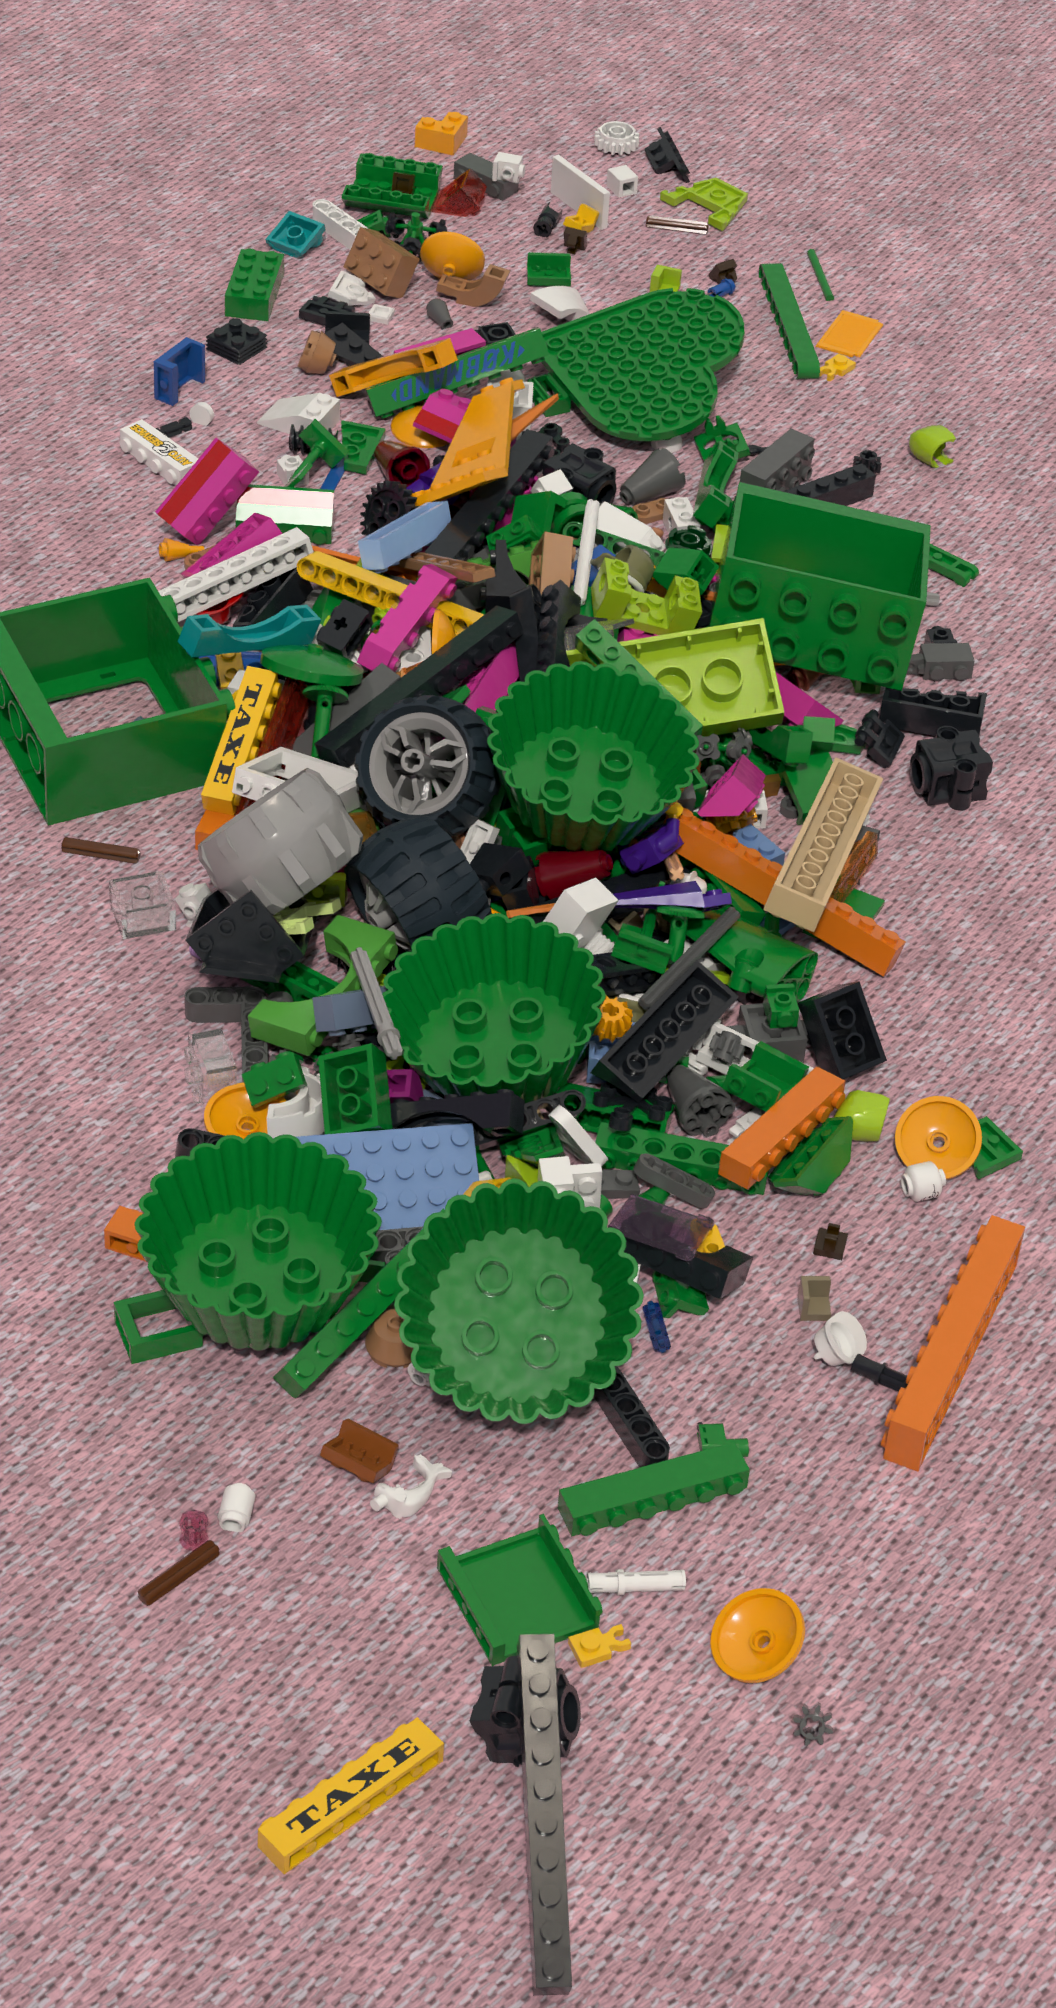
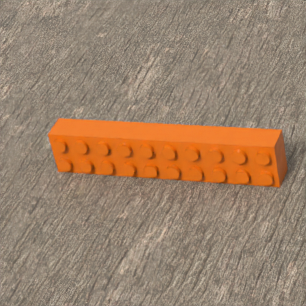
M991 1215L987 1225L982 1224L976 1237L978 1244L971 1245L966 1261L969 1262L967 1265H961L957 1275V1281L959 1282L957 1285H951L947 1295V1301L949 1302L947 1305L942 1304L937 1315L939 1323L937 1326L932 1324L926 1340L929 1343L927 1346H921L916 1359L918 1365L917 1367L911 1366L906 1378L907 1388H900L895 1405L898 1406L896 1410L890 1409L888 1412L885 1426L889 1429H886L881 1441V1447L885 1448L883 1459L914 1471H919L1017 1267L1025 1226Z

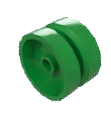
M568 492L560 495L567 499L565 509L554 510L550 533L563 535V529L568 523L578 522L583 524L588 499L581 493ZM571 527L567 532V536L579 538L581 530L578 527Z

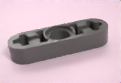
M641 1154L633 1167L635 1174L641 1179L696 1207L707 1208L715 1196V1190L708 1183L651 1154Z

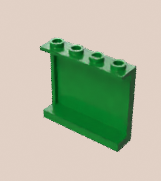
M544 1514L539 1515L538 1528L461 1555L455 1556L450 1546L438 1550L437 1569L491 1666L505 1662L506 1658L510 1656H517L519 1635L554 1634L555 1643L568 1639L570 1636L599 1628L600 1615L603 1613L601 1602L597 1596H592L588 1589L585 1575L577 1571L570 1550L563 1547L557 1528L554 1524H549Z

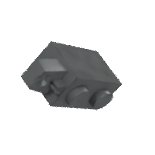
M969 643L920 644L919 654L911 656L907 674L922 675L923 680L935 681L941 679H972L975 660Z

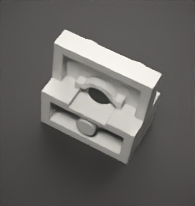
M569 1156L539 1159L538 1181L551 1183L556 1188L558 1194L568 1190L577 1192L583 1198L585 1207L594 1206L600 1208L601 1163L570 1165Z

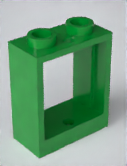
M164 1290L114 1302V1321L131 1364L203 1347V1336L207 1334L199 1333L191 1322L186 1320L188 1326L140 1337L134 1319L177 1309Z

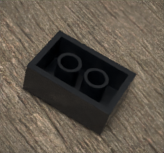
M860 981L841 984L797 1003L821 1069L841 1079H846L887 1061Z

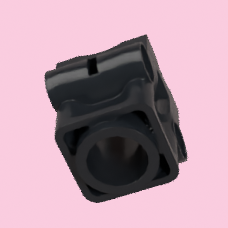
M572 443L564 449L562 454L551 457L543 462V476L561 469L573 488L571 492L581 493L588 500H597L600 505L604 501L611 504L614 501L617 489L615 482L616 468L603 462L604 453L602 450L593 447L583 449Z
M943 726L937 730L936 738L917 741L915 753L910 760L912 785L916 793L922 795L927 806L948 803L952 809L964 811L970 808L971 802L986 800L988 793L986 783L992 771L993 760L989 753L980 746V737L976 730L959 732L954 727Z
M514 1655L506 1658L504 1666H484L480 1680L482 1685L481 1694L473 1706L469 1721L475 1733L485 1741L486 1754L491 1762L513 1763L515 1767H519V1765H522L518 1664L517 1656ZM556 1668L560 1757H568L572 1740L576 1738L579 1732L581 1708L575 1687L569 1683L563 1669Z

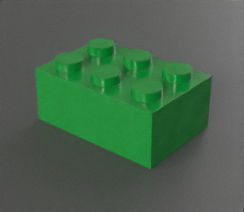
M370 1043L318 1056L325 1134L392 1129L386 1054Z

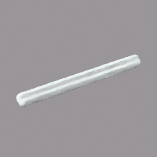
M592 499L587 501L573 590L581 597V606L585 604L591 570L590 560L593 555L600 506L597 500L593 501Z

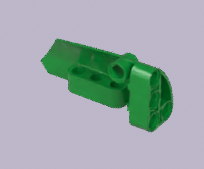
M720 909L703 912L705 918L688 917L686 935L696 941L725 911ZM662 913V918L671 924L672 915ZM741 917L708 950L710 954L732 971L727 984L730 988L744 993H753L763 998L766 985L793 983L796 1000H802L808 991L818 961L817 952L768 932L766 928ZM677 921V922H676V925H677L678 927H681V926H682V922H681V921Z

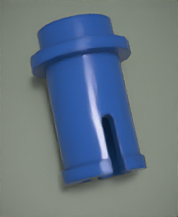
M723 279L720 284L710 287L707 293H711L709 296L712 297L716 295L721 297L727 294L732 295L736 286L733 280Z

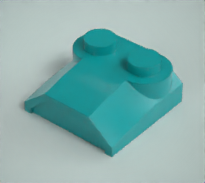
M288 211L265 240L274 250L298 258L310 248H315L323 242L322 234L326 230L325 224Z

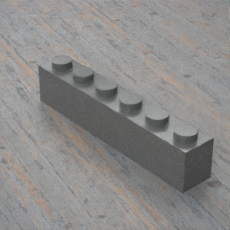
M383 663L377 666L360 684L347 693L348 700L346 702L337 703L332 706L329 732L401 677ZM314 723L286 748L311 756ZM282 764L281 769L285 770L286 765ZM278 775L275 776L276 778H279V779H282V780H285V781L288 780L287 778H284V777H281V776H278Z

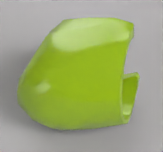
M930 425L910 435L909 448L917 459L927 465L938 468L939 466L933 459V456L944 465L954 462L953 459L944 454L943 449L946 447V442H954L956 437L942 425Z
M861 1090L851 1091L845 1097V1100L840 1108L836 1110L833 1117H852V1141L878 1142L890 1099L881 1094Z

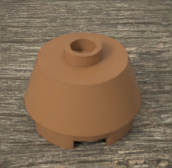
M311 330L297 367H300L305 373L324 374L328 366L332 367L337 354L333 353L336 343L324 332Z
M395 1309L384 1311L375 1319L365 1337V1346L372 1360L378 1365L385 1368L387 1366H403V1368H407L411 1363V1353L414 1348L405 1345L399 1336L400 1325L405 1319L401 1318Z

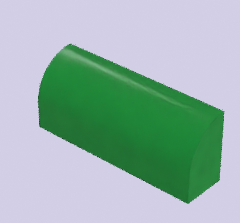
M567 1082L557 1092L560 1093L574 1089L584 1095L586 1105L576 1120L586 1131L598 1133L600 1122L609 1123L610 1113L614 1112V1108L623 1107V1105L608 1107L593 1105L594 1092L600 1091V1089ZM571 1100L564 1101V1105L568 1110H577L575 1102ZM672 1105L671 1111L666 1112L665 1119L662 1121L648 1118V1115L637 1107L632 1114V1127L668 1134L674 1105Z

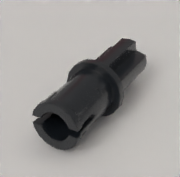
M857 1354L852 1363L851 1372L875 1381L877 1386L882 1384L898 1392L901 1387L907 1388V1375L889 1368L888 1363L880 1364L862 1356V1354Z

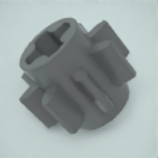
M722 1031L720 1037L713 1035L709 1045V1050L714 1052L712 1058L725 1065H732L733 1060L740 1062L745 1050V1046L740 1044L742 1038L729 1031Z
M819 1702L815 1708L811 1709L804 1703L802 1705L803 1715H793L792 1720L800 1723V1727H797L793 1734L794 1736L802 1734L805 1737V1745L807 1746L810 1740L816 1739L822 1745L824 1743V1732L828 1734L833 1733L834 1728L826 1725V1721L832 1718V1713L823 1714L820 1711L821 1703ZM809 1717L813 1721H821L817 1731L813 1727H805Z

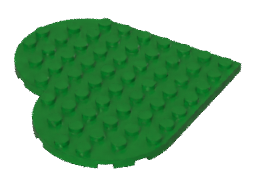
M673 288L656 290L542 331L549 355L544 356L545 360L541 363L587 419L598 429L612 436L627 440H670L673 437L691 432L713 412L718 398L717 380L713 372H717L726 366L740 352L745 337L744 321L737 308L719 295L712 297L706 295L704 290L692 288L673 292Z

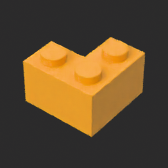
M448 112L442 121L435 120L432 117H422L415 126V147L454 156L467 137L468 116L461 115L459 112Z

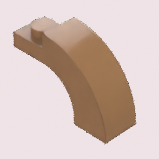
M489 264L483 277L477 280H466L456 276H447L443 273L437 284L436 291L446 296L456 297L457 304L472 307L482 306L492 301L500 293L510 274V270Z

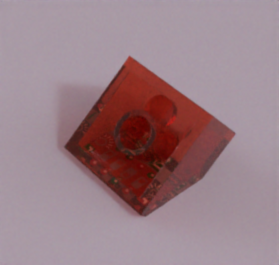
M470 168L440 190L432 212L466 217L469 214L474 215L481 208L480 203L485 198L484 193L487 186Z

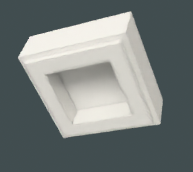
M374 304L369 311L370 321L388 325L395 314V309Z

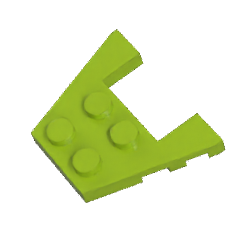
M712 178L693 183V187L690 188L684 186L676 187V190L668 193V190H663L660 192V200L676 206L690 199L714 211L715 213L708 216V224L723 231L747 202L748 193L718 178Z

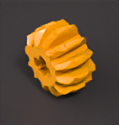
M606 995L600 1008L602 1013L601 1020L592 1036L598 1035L600 1042L605 1038L613 1043L615 1038L620 1039L632 1027L633 1014L632 1010L627 1006V1001L619 1002L617 996L614 999H609Z

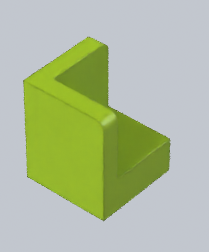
M657 264L651 274L650 292L673 288V292L678 291L681 287L682 270Z

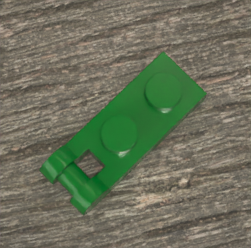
M930 544L928 568L954 580L956 584L965 587L970 582V579L973 580L979 575V569L974 564Z

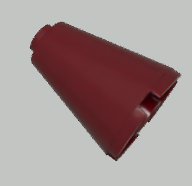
M385 440L380 442L375 449V458L387 481H399L408 487L419 479L420 474L430 469V460L419 448Z
M603 850L546 851L536 856V860L540 859L539 866L535 867V876L542 896L554 899L559 897L565 889L594 878L601 881L608 877L613 869V860Z

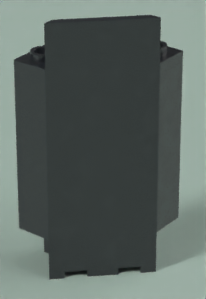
M216 888L203 898L185 941L203 961L199 973L279 983L282 972L305 956L313 929L306 934L289 935L252 890L230 904L226 897ZM303 896L289 905V909L300 908L309 902ZM310 916L313 918V923L315 925L317 916Z

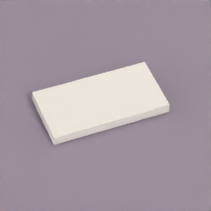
M560 155L553 156L551 193L576 212H578L580 204H586L597 210L599 216L595 226L601 230L606 229L608 226L610 192Z

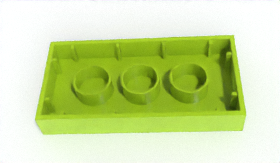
M764 618L619 642L703 725L701 736L708 737L711 734L720 735L737 732V728L749 730L779 725L783 722L785 712ZM577 649L566 651L570 666L578 661L590 663Z

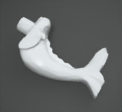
M421 1454L414 1455L413 1467L425 1480L414 1488L405 1490L399 1484L396 1487H390L385 1483H379L374 1491L375 1498L370 1501V1505L375 1511L385 1507L394 1517L399 1519L410 1517L418 1512L428 1501L435 1482L440 1479L450 1478L452 1471L444 1467L442 1463L431 1464Z

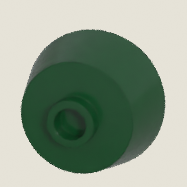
M689 525L685 530L674 528L670 531L669 537L665 541L666 550L669 547L702 550L708 556L711 555L713 550L712 540H709L706 536V531L696 526Z

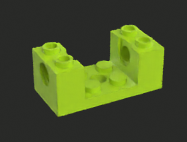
M604 558L591 586L594 617L607 618L608 623L657 635L695 629L702 614L698 581L675 575L665 597L662 598L655 594H647L632 589L631 585L628 584L629 564L618 559Z

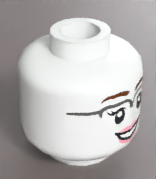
M931 1161L906 1167L904 1174L901 1175V1187L904 1195L910 1197L915 1202L939 1197L942 1192V1186L946 1185L944 1171L938 1169Z

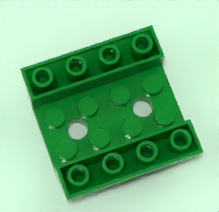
M361 153L356 163V179L352 185H346L342 193V201L347 207L374 211L380 210L381 212L411 216L413 212L420 213V218L428 219L438 197L443 165H437L433 162H417L413 159H397L393 156L383 157L372 153ZM394 172L416 175L414 194L391 191Z

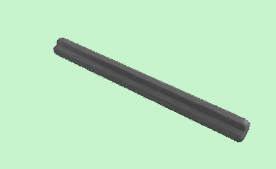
M729 907L641 996L638 1004L648 1011L696 960H699L740 918V912L736 911L735 907Z

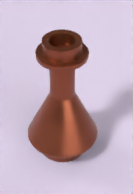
M792 666L791 671L788 673V681L799 689L802 688L804 691H808L820 676L825 675V673Z

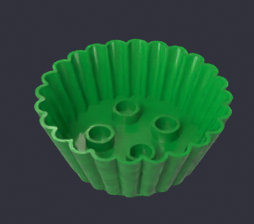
M578 661L571 664L570 667L564 664H552L546 669V672L531 671L526 674L525 682L518 681L509 685L507 689L508 696H502L496 700V714H493L488 719L491 734L487 738V743L493 755V763L514 812L519 815L523 825L532 827V831L536 836L546 838L552 845L562 846L571 851H595L599 849L610 851L617 845H627L635 837L641 836L679 800L681 793L693 782L692 772L699 765V757L694 753L699 746V740L695 734L690 732L693 726L690 717L679 713L681 709L679 702L673 697L663 696L664 691L659 684L649 681L643 682L642 677L638 673L630 670L619 672L616 667L610 664H599L593 667L590 663Z
M494 913L486 916L483 920L475 916L462 918L457 926L452 924L440 925L433 931L432 937L423 936L416 939L411 946L412 952L402 953L396 958L395 967L397 970L391 971L385 976L383 983L387 991L383 992L382 995L393 1025L400 1032L399 1041L403 1049V1053L400 1056L438 1096L444 1098L447 1094H456L464 1097L470 1096L472 1092L495 1094L499 1089H508L514 1091L515 1095L525 1100V1103L556 1094L558 1087L567 1083L602 1017L600 1008L606 994L603 988L599 986L603 979V973L596 966H592L594 959L592 952L585 948H578V939L570 933L559 934V929L553 923L540 922L535 924V921L526 915H518L509 919L504 914Z
M255 1132L247 1135L245 1139L236 1135H227L221 1137L216 1145L211 1143L198 1144L192 1148L190 1156H177L173 1158L168 1164V1172L159 1173L152 1178L150 1182L152 1192L146 1193L139 1200V1207L143 1214L135 1220L134 1224L135 1230L141 1237L137 1244L138 1250L148 1263L149 1272L187 1321H190L199 1333L209 1334L211 1339L217 1343L227 1342L236 1349L247 1347L261 1351L270 1347L284 1348L292 1341H304L310 1332L320 1331L326 1322L336 1315L369 1265L368 1261L378 1248L379 1241L375 1235L381 1227L382 1220L374 1212L378 1203L377 1197L371 1191L364 1189L366 1186L365 1176L358 1171L348 1170L349 1163L345 1157L337 1154L327 1155V1150L323 1145L316 1142L301 1144L300 1140L292 1135L283 1134L273 1139L266 1133Z
M513 1178L502 1183L500 1188L490 1183L480 1184L472 1191L471 1197L466 1195L453 1196L445 1206V1213H432L427 1217L423 1226L425 1235H418L408 1243L407 1255L410 1261L404 1263L397 1272V1281L403 1288V1291L398 1293L395 1298L394 1307L397 1314L405 1319L400 1325L399 1336L405 1345L414 1348L411 1353V1362L414 1368L419 1372L430 1374V1386L436 1393L440 1395L452 1394L455 1405L463 1411L470 1412L480 1408L482 1415L490 1421H501L510 1415L517 1423L528 1424L536 1420L539 1414L548 1419H557L565 1414L568 1405L574 1407L587 1405L593 1399L594 1388L604 1389L614 1382L616 1377L615 1366L626 1363L632 1354V1345L628 1339L634 1338L641 1329V1318L635 1310L642 1304L644 1294L640 1285L633 1281L638 1274V1263L633 1256L624 1253L626 1248L624 1234L616 1228H608V1219L604 1211L594 1206L585 1207L583 1198L577 1192L568 1190L558 1194L556 1188L546 1181H538L528 1187L524 1181Z

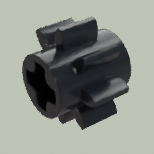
M864 450L860 453V457L854 456L853 466L863 464L874 474L880 473L882 463H880L881 457H877L874 451Z

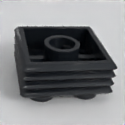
M233 318L229 320V323L216 328L214 332L206 336V346H208L206 350L237 365H241L267 348L266 340L268 339L265 337L268 335L259 331L257 327L248 326L242 323V320Z

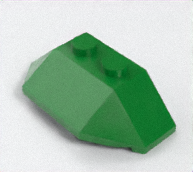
M852 1117L827 1118L824 1123H821V1127L813 1130L810 1136L804 1137L792 1152H788L768 1176L769 1181L776 1188L799 1195L812 1194L818 1196L824 1194L850 1162L853 1132Z

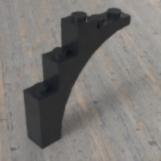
M496 540L495 550H490V565L495 567V577L486 579L485 587L480 589V602H485V612H489L495 606L511 610L510 594L527 586L512 566L507 552L506 540ZM579 614L567 622L564 631L566 651L576 649V634L594 619L608 631V619Z

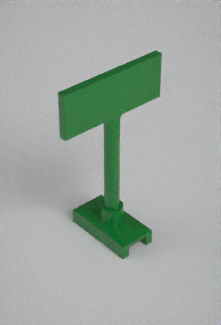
M316 419L298 435L311 448V452L295 470L284 487H294L300 482L318 458H322L333 468L349 452Z

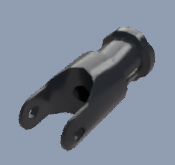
M550 202L547 203L533 226L534 233L537 236L549 237L552 229L559 221L563 210L558 213L549 207Z

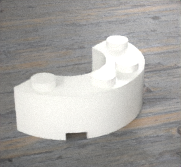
M301 1066L307 1086L283 1096L286 1099L285 1102L269 1104L267 1113L268 1135L275 1138L283 1134L295 1137L324 1134L320 1074H317L316 1077L310 1074L309 1068Z

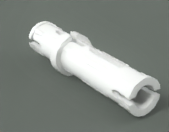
M616 1569L615 1572L608 1573L587 1572L586 1577L591 1594L609 1592L624 1595L625 1592L685 1591L686 1586L684 1570L624 1572L623 1569Z

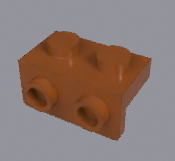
M347 1418L342 1422L339 1435L322 1446L320 1456L330 1461L333 1466L352 1472L358 1479L364 1482L375 1483L391 1471L399 1445Z

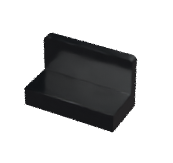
M326 311L325 332L343 323L369 344V313Z

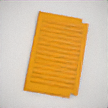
M842 310L815 347L849 357H861L882 328L883 323L873 318Z

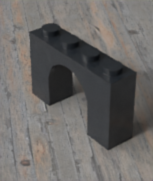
M649 1211L621 1225L620 1231L626 1239L624 1253L633 1256L637 1263L718 1299L739 1288L746 1281L753 1256L730 1246H725L713 1253L698 1252L681 1247L668 1240L674 1222Z

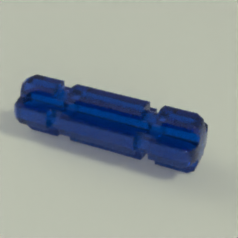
M648 1301L642 1310L653 1350L666 1353V1350L671 1348V1343L660 1304Z

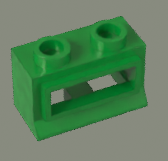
M550 373L527 379V382H533L532 401L535 406L551 397L547 394L548 391H553V395L558 393V401L542 413L545 417L570 412L571 398Z
M526 514L487 535L486 539L489 551L495 550L496 540H506L507 550H509L511 547L523 545L524 548L530 547V542L526 543V540L529 538L532 541L540 540L543 533L542 529Z

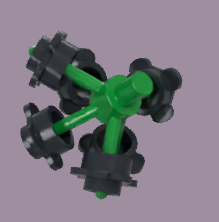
M418 212L411 214V221L408 224H405L403 218L396 217L394 213H390L388 216L389 220H387L385 232L391 234L394 239L399 238L407 229L402 242L396 240L394 242L416 256L418 254L419 262L421 261V246L427 238L423 231H427L429 236L438 232H447L444 219H441L440 222L433 221L429 227H426L420 221V213Z

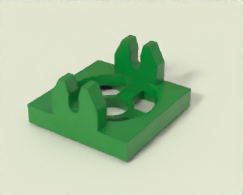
M719 415L715 419L716 426H713L711 420L707 418L704 424L705 433L694 436V441L703 462L719 441H722L738 452V459L750 455L749 447L738 423L726 426L724 419ZM730 435L737 438L735 440H731L730 438H726V440L722 439ZM716 441L713 447L705 449L708 442Z

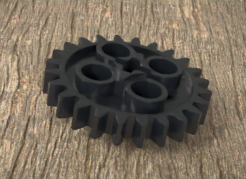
M384 481L383 483H377V488H371L372 494L366 495L368 503L362 504L366 510L360 513L364 517V521L360 522V525L365 526L361 535L368 536L419 507L414 505L417 497H411L413 491L407 489V485L401 484L399 481Z

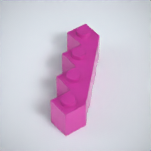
M433 564L423 565L418 572L419 578L416 584L409 583L399 596L400 601L397 608H390L380 621L381 626L378 633L372 632L366 639L357 663L372 671L383 663L396 672L401 662L399 659L401 652L415 647L420 637L418 634L420 627L433 623L434 612L438 610L436 608L439 602L447 601L455 594L457 589L455 583L458 577Z

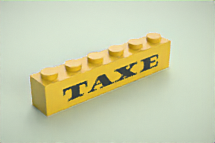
M247 666L234 701L235 709L230 712L201 793L203 809L234 816L237 806L242 805L244 797L232 793L236 767L259 757V743L265 740L267 733L266 723L268 719H272L274 714L273 703L275 698L280 697L282 691V683H279L277 673L271 670Z
M418 1717L408 1724L400 1725L390 1737L382 1742L374 1743L364 1755L355 1761L347 1762L340 1772L330 1779L320 1781L314 1790L303 1798L293 1800L287 1809L276 1817L267 1818L258 1828V1848L283 1874H286L443 1762L444 1743Z

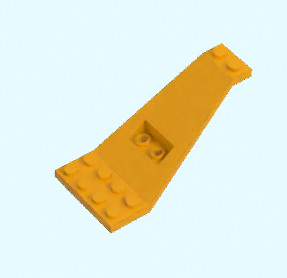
M512 377L499 382L500 386L494 388L493 385L481 388V393L472 397L430 488L425 491L421 490L412 493L411 497H417L414 503L415 506H421L426 502H440L508 476L514 392L525 389L522 379L513 381Z

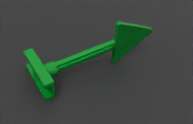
M660 881L655 887L665 886V882ZM648 909L646 912L641 934L621 927L611 956L664 974L674 946L652 938L657 917L656 909Z

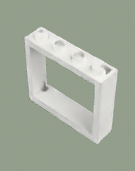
M279 747L236 767L232 793L256 801L285 782V780L274 776L278 775L290 779L302 770L309 768L320 773L326 783L336 791L347 813L365 804L356 785L357 771L287 748ZM282 764L286 765L285 770L281 769Z

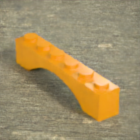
M448 338L345 367L330 374L329 377L336 397L399 377L440 369L458 359L451 339Z

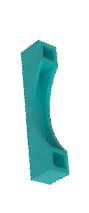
M308 605L287 606L276 615L262 622L244 627L221 625L208 614L187 616L178 643L191 657L259 651L266 647L280 645L312 644L321 619Z

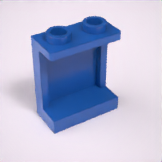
M188 337L154 361V399L171 406L178 403V389L188 381L195 380L202 384L205 382V345Z

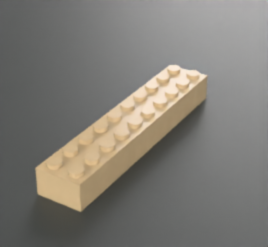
M835 757L774 883L763 910L771 913L774 917L790 921L801 929L815 931L883 781L882 777Z

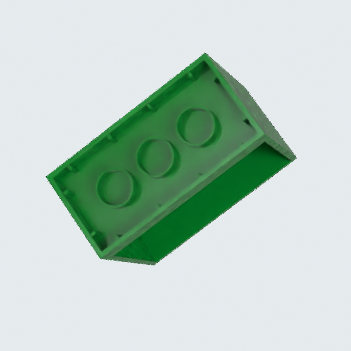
M739 482L719 563L720 567L717 572L708 627L764 618L773 662L902 691L927 602L931 525Z
M150 577L0 612V740L48 826L205 785L226 726V721H228L231 710L235 709L234 699L229 689L218 690L216 687L215 669L210 658L191 657L178 643L183 626L180 627L178 624L175 602L169 594L161 596ZM134 681H142L147 684L164 714L67 738L48 702L101 689H112L118 685Z

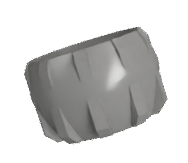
M306 768L258 799L198 844V857L213 885L226 897L230 904L252 890L270 913L275 915L316 888L358 854L361 850L363 834L347 813L336 791L326 783L320 773Z

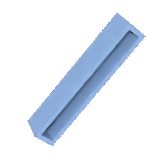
M448 501L426 502L360 539L358 545L362 567L367 570H373L374 573L386 572L389 566L398 565L400 560L411 557L412 553L422 551V547L431 545L451 521Z

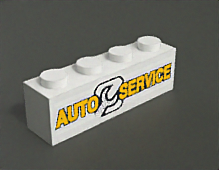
M142 419L120 429L121 449L133 455L139 463H144L150 467L154 473L164 477L169 484L177 486L198 460L196 456Z

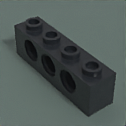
M612 952L593 955L592 966H596L603 973V979L599 987L603 988L607 996L648 990L662 975L653 970L611 956ZM669 959L666 969H669L675 962Z

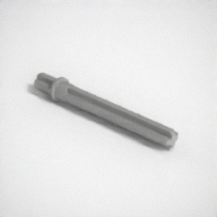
M358 947L356 951L351 952L350 957L378 1032L377 1040L383 1046L386 1056L395 1060L397 1056L403 1053L399 1041L400 1032L393 1025L367 951Z

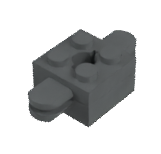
M763 1003L740 1005L738 1025L726 1026L758 1042L762 1041L804 1063L806 1047H812L804 1021L800 1019V1016L797 1027L770 1029ZM745 1046V1057L751 1059L753 1051Z

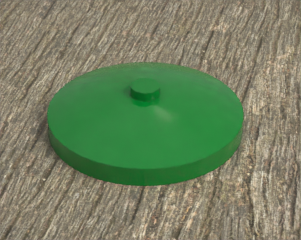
M317 644L266 647L262 650L260 663L265 668L301 681L332 686H353L360 684L363 679L364 669L360 665L342 655L325 650L323 646Z

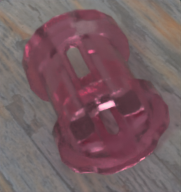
M194 1509L188 1510L182 1514L179 1520V1527L182 1530L179 1541L181 1546L189 1551L195 1550L209 1539L205 1531L208 1526V1518L204 1512ZM189 1519H191V1525H190V1526H188V1520H189Z

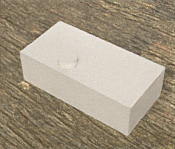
M597 878L565 889L543 922H550L556 925L559 929V934L570 933L578 939V948H584L598 932L619 900Z

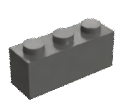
M468 153L454 162L453 179L458 182H462L502 201L518 192L519 182L515 183L498 179L497 181H492L493 162L472 153Z

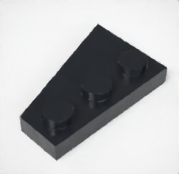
M343 323L325 332L336 343L333 353L337 354L336 358L345 361L346 366L384 357Z

